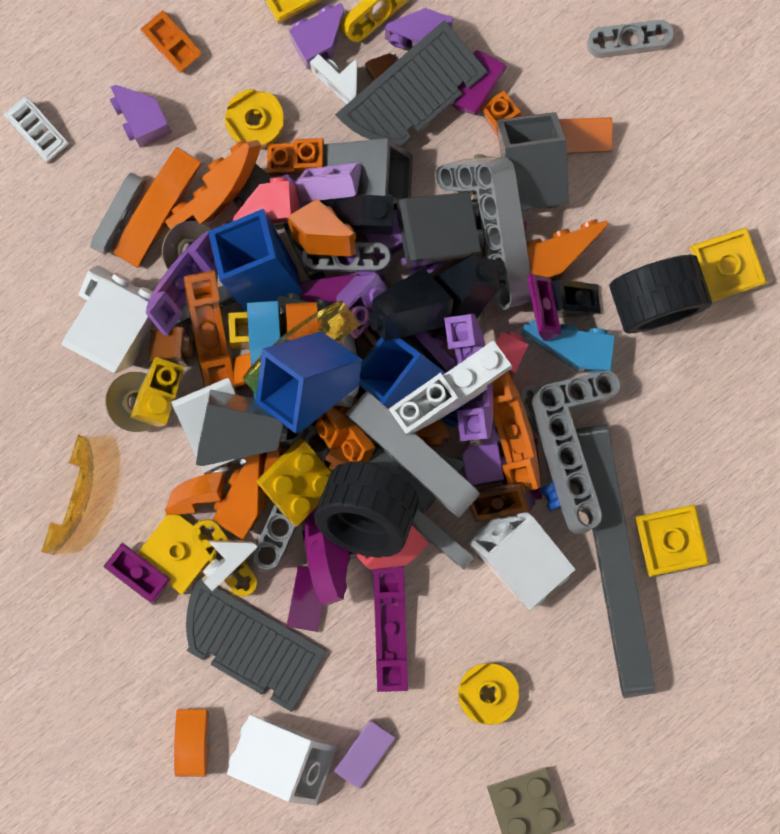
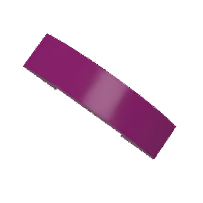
M404 567L373 569L377 692L408 691Z

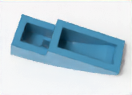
M278 301L247 303L254 399H256L263 348L283 343L281 313Z

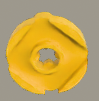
M247 89L239 92L229 101L225 114V126L235 143L244 139L246 142L258 140L261 144L260 149L267 147L268 144H273L283 132V109L277 98L271 93ZM250 113L256 116L259 114L263 116L260 119L259 125L255 126L254 124L249 125L247 123L250 120L248 116Z
M481 663L471 667L461 678L457 689L459 704L466 716L474 722L484 725L500 724L510 718L515 712L519 700V685L514 675L507 668L494 663ZM486 685L488 688L494 686L497 691L494 693L496 699L493 702L488 699L481 700L480 696L483 694L481 688Z

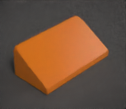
M612 117L559 119L566 138L567 154L612 152Z

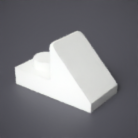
M318 54L310 62L311 71L345 105L357 96V59L340 74L338 66L329 58L324 60Z
M208 539L207 541L221 554L223 559L220 562L217 559L213 560L203 570L205 574L202 578L203 582L213 591L257 546L251 540Z

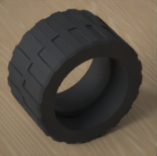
M692 254L674 256L644 265L619 276L609 285L623 330L627 334L644 332L681 321L704 311L712 304L698 258Z
M362 461L345 462V464L337 465L330 472L315 511L314 521L319 531L330 542L349 552L375 558L393 556L401 552L405 546L419 505L418 494L409 481L407 482L404 477L393 472L391 469Z

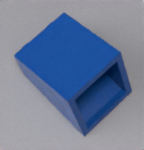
M264 209L208 231L219 281L246 312L247 303L277 301L278 295L286 297V293H303L297 267Z
M322 331L263 348L256 404L294 433H299L358 387L362 359Z
M381 337L362 362L359 386L373 395L384 406L392 407L439 373L444 375L445 372L402 339L397 338L384 341Z

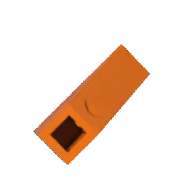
M597 219L590 220L580 225L581 229L570 232L569 229H564L554 233L552 239L542 242L538 238L527 242L531 274L549 277L551 281L560 279L602 235L608 225L607 220L599 223Z
M266 453L243 457L242 459L246 461L241 470L237 468L228 481V484L231 485L227 494L223 493L221 501H217L214 505V509L217 512L212 520L242 540L252 532L266 508L267 494L256 483L264 473Z

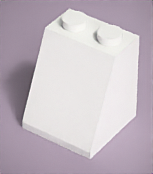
M118 273L100 278L61 344L114 374L134 365L154 324L145 313L153 291L144 287L138 289L130 285V279Z
M229 378L171 402L196 458L210 390L238 395ZM238 458L200 467L204 474L221 471L225 474L230 471L228 466L238 462L242 466L246 461Z
M527 512L493 518L467 541L517 600L528 610L542 604L547 595L555 587L564 584L569 579L570 574L576 570L534 517Z
M249 715L241 728V738L238 746L230 757V767L227 775L288 802L316 806L338 747L270 720Z

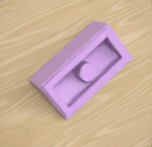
M361 163L306 169L296 181L301 201L309 202L315 199L327 200L354 197L358 191L362 168Z
M370 719L334 772L357 788H360L395 737Z

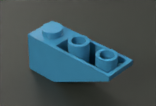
M530 321L529 324L523 325L521 334L575 371L590 374L611 371L615 335H608L607 330L591 328L589 332L577 331V326L562 324L560 325L562 335L549 341H543L538 333L536 321Z

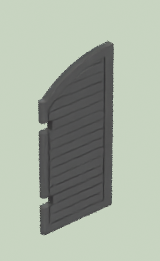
M444 20L335 115L348 128L366 139L388 138L400 147H403L412 139V136L407 132L412 125L420 132L462 95V92L457 88L458 85L463 82L470 89L488 72Z
M198 577L187 608L186 634L189 646L187 651L201 660L209 652L215 656L211 662L213 667L261 695L264 693L266 686L274 690L270 700L292 712L327 651L216 587L211 591L202 578Z

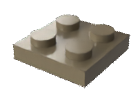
M546 767L487 786L502 834H550L566 828Z

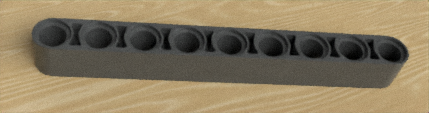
M607 424L576 429V433L602 512L601 522L592 531L621 692L624 699L655 694L654 677Z

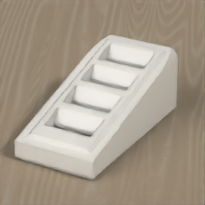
M27 96L23 97L4 114L10 124L46 163L51 161L69 145L65 138ZM38 118L39 122L29 131H26L25 128ZM44 128H47L48 131L35 141L33 139ZM54 136L57 140L47 149L43 150L41 147Z

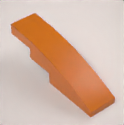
M179 147L174 149L131 217L112 252L113 254L136 268L142 266L154 241L159 240L167 225L165 221L173 214L171 210L182 203L203 163L202 161Z

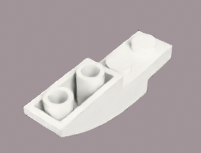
M493 340L444 375L439 373L390 407L389 411L405 434L409 435L446 416L487 390V385L512 369V365Z

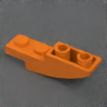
M244 139L230 148L232 154L225 159L220 157L208 166L210 171L201 177L206 185L193 193L195 198L189 203L184 201L171 210L173 215L165 221L168 227L171 229L178 223L195 219L199 224L213 221L237 197L250 177L259 155L260 142L258 140L246 142Z

